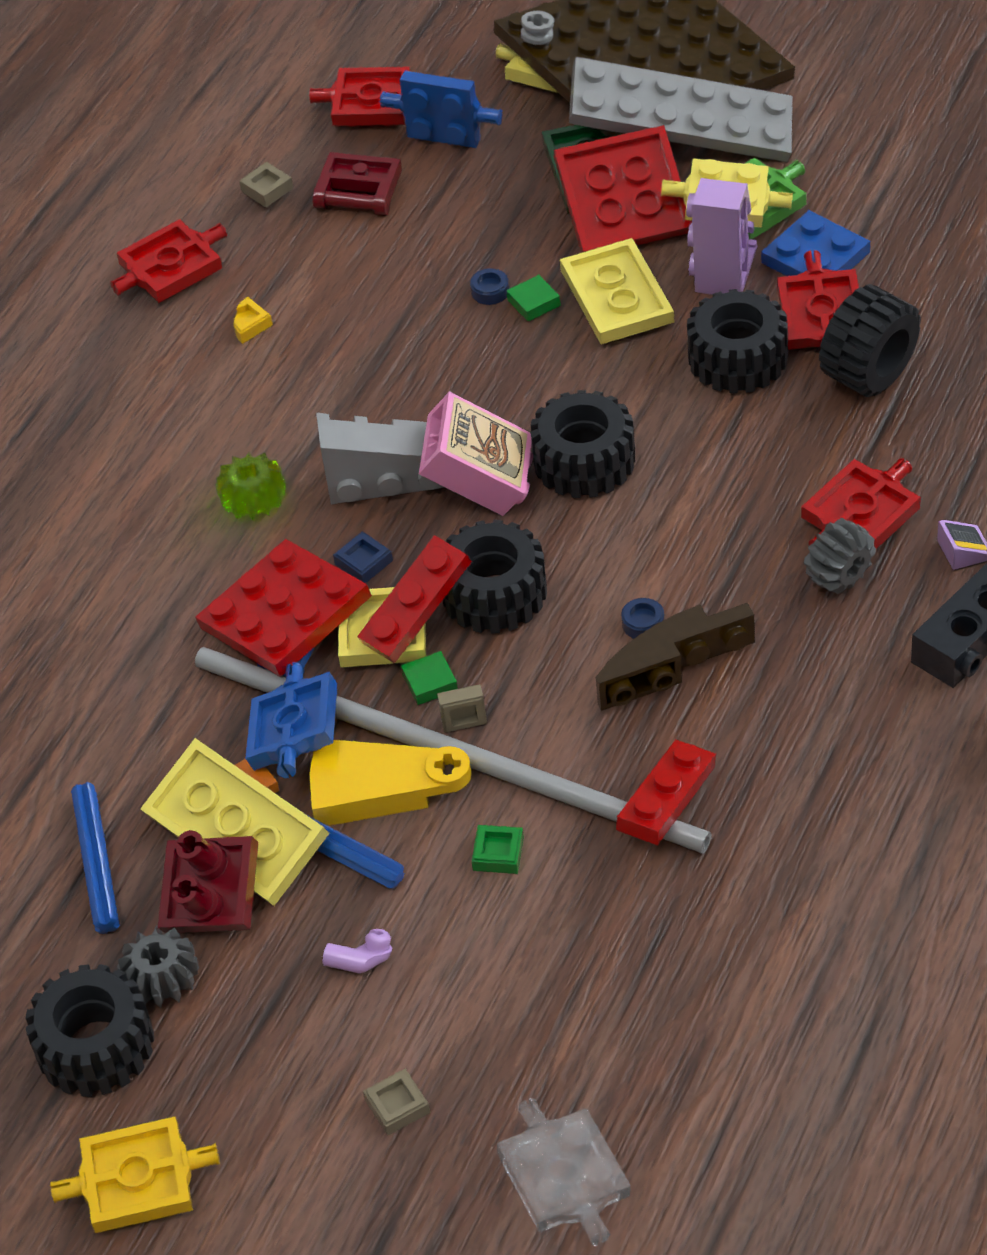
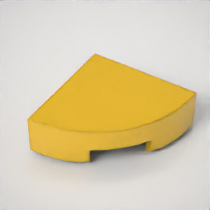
M246 297L238 304L236 308L237 313L234 317V330L237 339L242 344L273 325L271 315L249 297Z

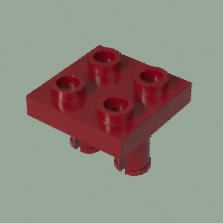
M193 830L185 831L179 836L178 840H167L158 928L164 933L173 928L178 933L250 930L259 842L253 836L203 838L201 834Z

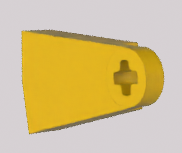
M333 740V744L313 751L309 773L314 819L331 826L428 808L429 796L456 792L463 789L471 779L469 757L462 749L452 746L429 748ZM445 765H453L452 774H443Z

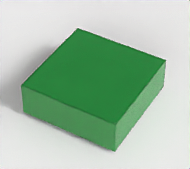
M540 275L506 290L507 300L527 321L561 306L560 295Z
M441 651L401 665L402 675L417 705L437 699V693L458 689L457 681Z
M478 825L471 861L473 871L518 874L524 840L523 827Z

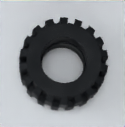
M867 284L863 288L859 287L851 296L849 295L843 301L825 330L819 353L821 371L865 397L879 395L899 377L914 352L920 334L921 316L918 314L919 310L876 285Z
M731 289L728 293L717 292L712 294L711 299H702L699 302V307H693L690 312V318L687 319L688 363L691 366L692 374L694 377L699 376V382L705 386L711 384L713 390L721 392L725 389L729 390V393L738 394V391L745 390L746 393L754 392L756 387L765 388L770 385V380H777L781 376V370H785L788 358V323L785 311L781 310V305L777 301H770V296L763 293L757 295L753 290L747 289L745 292H737V289Z
M577 390L576 394L566 392L560 394L559 399L551 398L545 402L546 408L540 407L536 411V419H532L530 425L533 463L538 479H542L543 485L548 489L555 487V493L560 495L570 493L571 498H581V495H589V498L597 497L598 493L602 491L606 494L614 491L615 484L622 485L627 481L626 475L632 474L635 462L632 415H629L625 404H618L617 398L612 395L604 397L603 392L599 391L586 393V390Z
M485 520L476 522V526L471 528L467 525L460 528V534L458 535L451 534L446 539V542L466 553L472 561L442 600L443 606L446 607L447 614L451 619L457 618L458 625L464 628L471 625L475 632L482 633L484 629H489L491 633H500V629L508 628L509 631L518 628L519 622L528 623L533 619L532 613L540 612L543 607L542 600H546L547 596L545 563L542 546L538 539H534L531 531L528 529L520 530V525L513 522L506 525L503 524V520H493V523L485 524ZM492 575H500V576H496V577H487V576H492Z
M89 964L79 965V971L70 973L69 968L59 972L61 978L56 981L52 979L47 980L42 985L44 992L34 994L31 999L33 1008L27 1009L25 1017L28 1024L25 1027L27 1036L42 1074L46 1075L48 1082L54 1087L60 1084L62 1092L72 1095L77 1089L80 1091L81 1097H92L93 1091L100 1090L102 1095L111 1093V1087L119 1084L121 1087L126 1086L131 1082L129 1076L132 1073L139 1075L145 1068L142 1059H150L153 1052L151 1043L154 1042V1031L138 985L133 979L128 980L126 973L117 969L111 973L109 966L101 964L98 965L96 970L90 969ZM94 1022L110 1023L103 1031L92 1037L82 1039L71 1038L78 1029Z

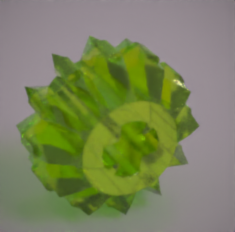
M248 451L245 458L239 459L232 456L231 464L220 465V473L216 477L217 483L215 486L225 512L232 511L237 519L248 514L254 520L256 514L263 513L270 516L271 507L281 506L282 496L286 494V482L277 460L268 459L265 453L253 457Z

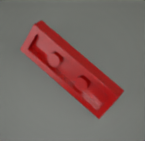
M434 535L357 636L362 644L395 664L472 561L468 555Z
M675 739L618 814L616 830L658 846L715 768L716 753Z

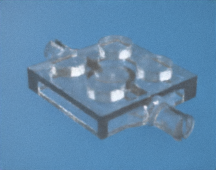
M529 1099V1106L526 1100L518 1106V1112L522 1115L529 1129L521 1134L498 1142L497 1155L539 1233L562 1223L580 1222L590 1239L591 1245H599V1239L601 1243H604L611 1234L604 1225L599 1213L607 1205L629 1197L631 1185L588 1109L585 1108L557 1120L548 1121L539 1108L536 1099Z

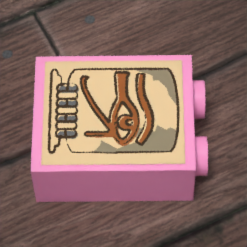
M449 391L428 414L419 475L504 516L515 504L519 505L524 501L530 488L527 476L528 469L533 460L531 434Z

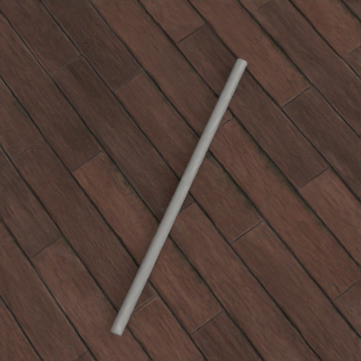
M202 647L195 658V665L198 668L266 693L272 692L286 681L285 676L279 677L269 670L206 647ZM340 696L336 698V719L409 746L429 748L452 746L460 748L468 755L470 766L474 770L617 822L618 814L627 804V801ZM676 820L663 839L704 854L710 844L711 832Z

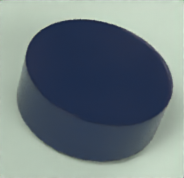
M492 268L478 271L470 280L472 298L484 305L502 302L507 298L506 290L509 289L507 275L501 270Z
M638 598L628 602L621 612L623 631L629 637L636 638L657 623L665 620L663 607L657 601L649 598Z

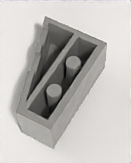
M316 413L320 448L331 504L444 488L419 475L427 422L392 419L391 425L368 423L367 417L354 416L353 421L330 420L329 414Z

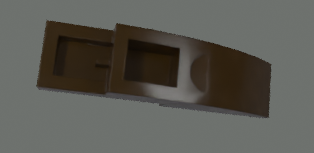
M744 603L710 616L706 615L701 605H697L657 623L638 635L615 654L596 676L597 700L600 710L603 711L614 706H622L634 699L654 692L665 691L674 685L682 683L681 668L700 664L712 657L730 651H737L755 643V616L749 604Z

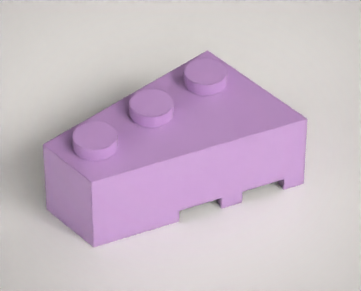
M701 178L696 193L689 194L686 215L687 217H692V223L689 227L687 242L689 247H693L689 261V275L695 278V292L705 294L728 293L731 289L743 292L757 249V240H751L748 237V233L754 232V222L748 221V214H751V203L747 183Z

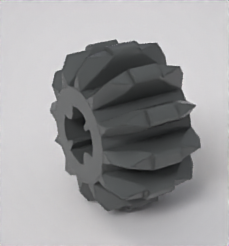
M844 518L838 519L834 524L828 523L821 534H816L817 539L815 542L808 546L810 553L804 559L806 574L821 588L824 587L837 594L843 592L846 588H853L855 582L859 578H863L866 568L872 565L870 559L876 552L874 547L875 539L868 534L869 532L865 528Z
M155 926L152 935L144 936L137 931V943L123 944L122 953L124 957L118 959L117 968L126 973L128 980L133 979L136 982L140 993L143 995L145 1004L154 999L155 1004L161 1009L164 1000L171 997L180 1002V990H193L195 982L193 976L197 975L199 970L198 960L194 956L193 944L188 938L181 939L180 933L175 928L164 935L157 926Z

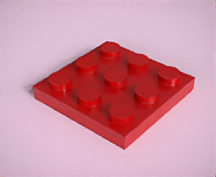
M664 125L554 150V160L581 253L630 238L634 240L637 246L688 234L692 220H685L686 205L684 198L661 196L663 179L681 182Z
M285 539L219 597L213 600L195 618L200 629L281 677L286 673V666L288 664L292 666V662H298L372 595L366 583Z

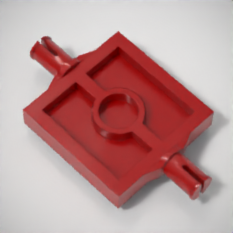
M410 67L339 68L337 80L331 88H310V103H331L333 126L404 125L405 117L401 110L381 107L380 97L382 92L402 95L400 78L404 71H410Z
M178 219L117 252L119 264L128 273L110 281L113 291L119 296L123 292L139 286L144 288L160 303L222 269L221 258L210 248V245L227 237L224 226L218 223L201 233L190 229L183 221Z
M810 250L804 254L807 271L794 276L777 277L779 303L781 310L785 311L787 316L788 350L821 346L825 330L834 313L843 301L859 288L856 269L840 271L823 269L820 252L814 250L812 259Z
M900 458L887 471L870 468L853 459L801 506V518L821 529L822 531L818 534L825 530L828 523L834 524L840 518L852 521L869 532L868 534L875 539L874 547L877 549L920 509L921 497L904 488L900 483L907 474L912 472V466L909 461L906 460L904 462V458ZM816 536L809 541V545L815 542Z

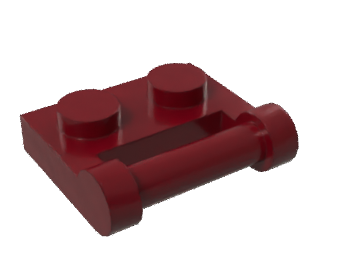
M329 152L313 192L314 208L327 209L328 206L374 210V213L377 215H388L391 198L402 172L401 159ZM332 189L351 190V191L371 192V193H376V194H375V195H367V194L337 192V191H331V190H332Z

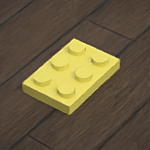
M632 238L560 259L561 272L600 344L674 323V310Z

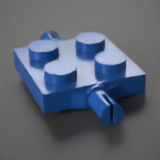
M404 71L400 78L402 95L382 92L380 97L381 107L401 110L405 117L408 138L476 148L481 139L480 122L499 126L503 118L501 109L484 108L480 105L476 97L475 83L470 80Z
M292 662V666L291 664L286 666V681L283 685L272 692L252 698L245 759L253 770L271 764H278L277 774L283 778H289V773L292 777L296 774V758L299 755L319 750L324 746L333 744L338 683L330 672L303 679L305 668L297 662Z

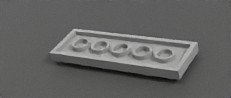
M575 58L572 68L569 124L625 134L664 125L670 142L788 162L792 153L791 95L592 59Z

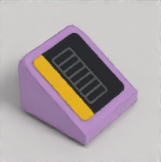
M948 520L938 522L937 541L953 570L987 561V542L977 525Z

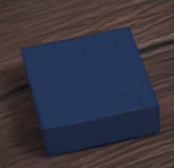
M363 531L333 554L334 564L364 583L368 582L393 561L392 551Z

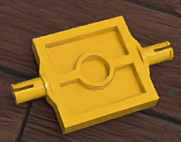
M176 1116L80 1138L82 1162L79 1176L50 1182L51 1193L54 1203L84 1196L85 1201L89 1205L91 1224L95 1233L192 1211L193 1206L189 1189L192 1176L191 1170L215 1164L219 1165L220 1160L217 1146L215 1143L210 1146L187 1151L185 1144L181 1140Z

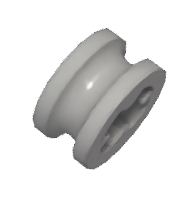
M531 11L523 15L521 18V38L524 41L537 45L545 44L552 40L554 18L549 13Z

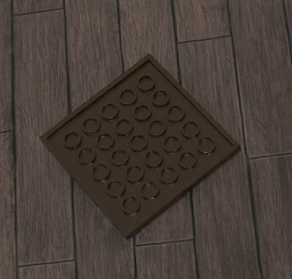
M555 0L542 3L540 6L522 12L512 13L507 17L494 21V34L569 103L571 99L572 68L576 57L764 90L792 80L795 74V66L716 0ZM531 11L549 13L554 18L552 40L548 43L537 45L524 41L521 38V18L524 14ZM599 129L607 138L625 134Z

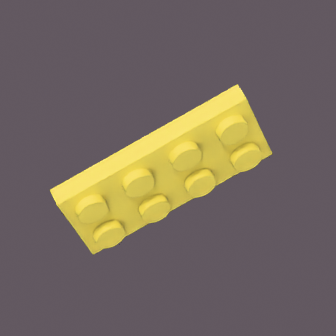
M196 738L140 808L146 815L178 838L182 833L189 830L198 832L203 838L253 836L259 842L254 892L273 906L276 905L330 834L322 825Z

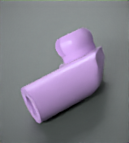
M372 929L365 936L366 943L357 948L328 943L323 954V965L354 973H364L389 958L392 951V946L389 945L391 936L383 929Z

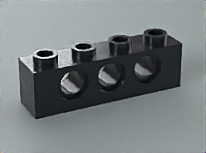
M987 563L912 634L911 663L952 688L965 676H973L979 669L982 660L987 656Z

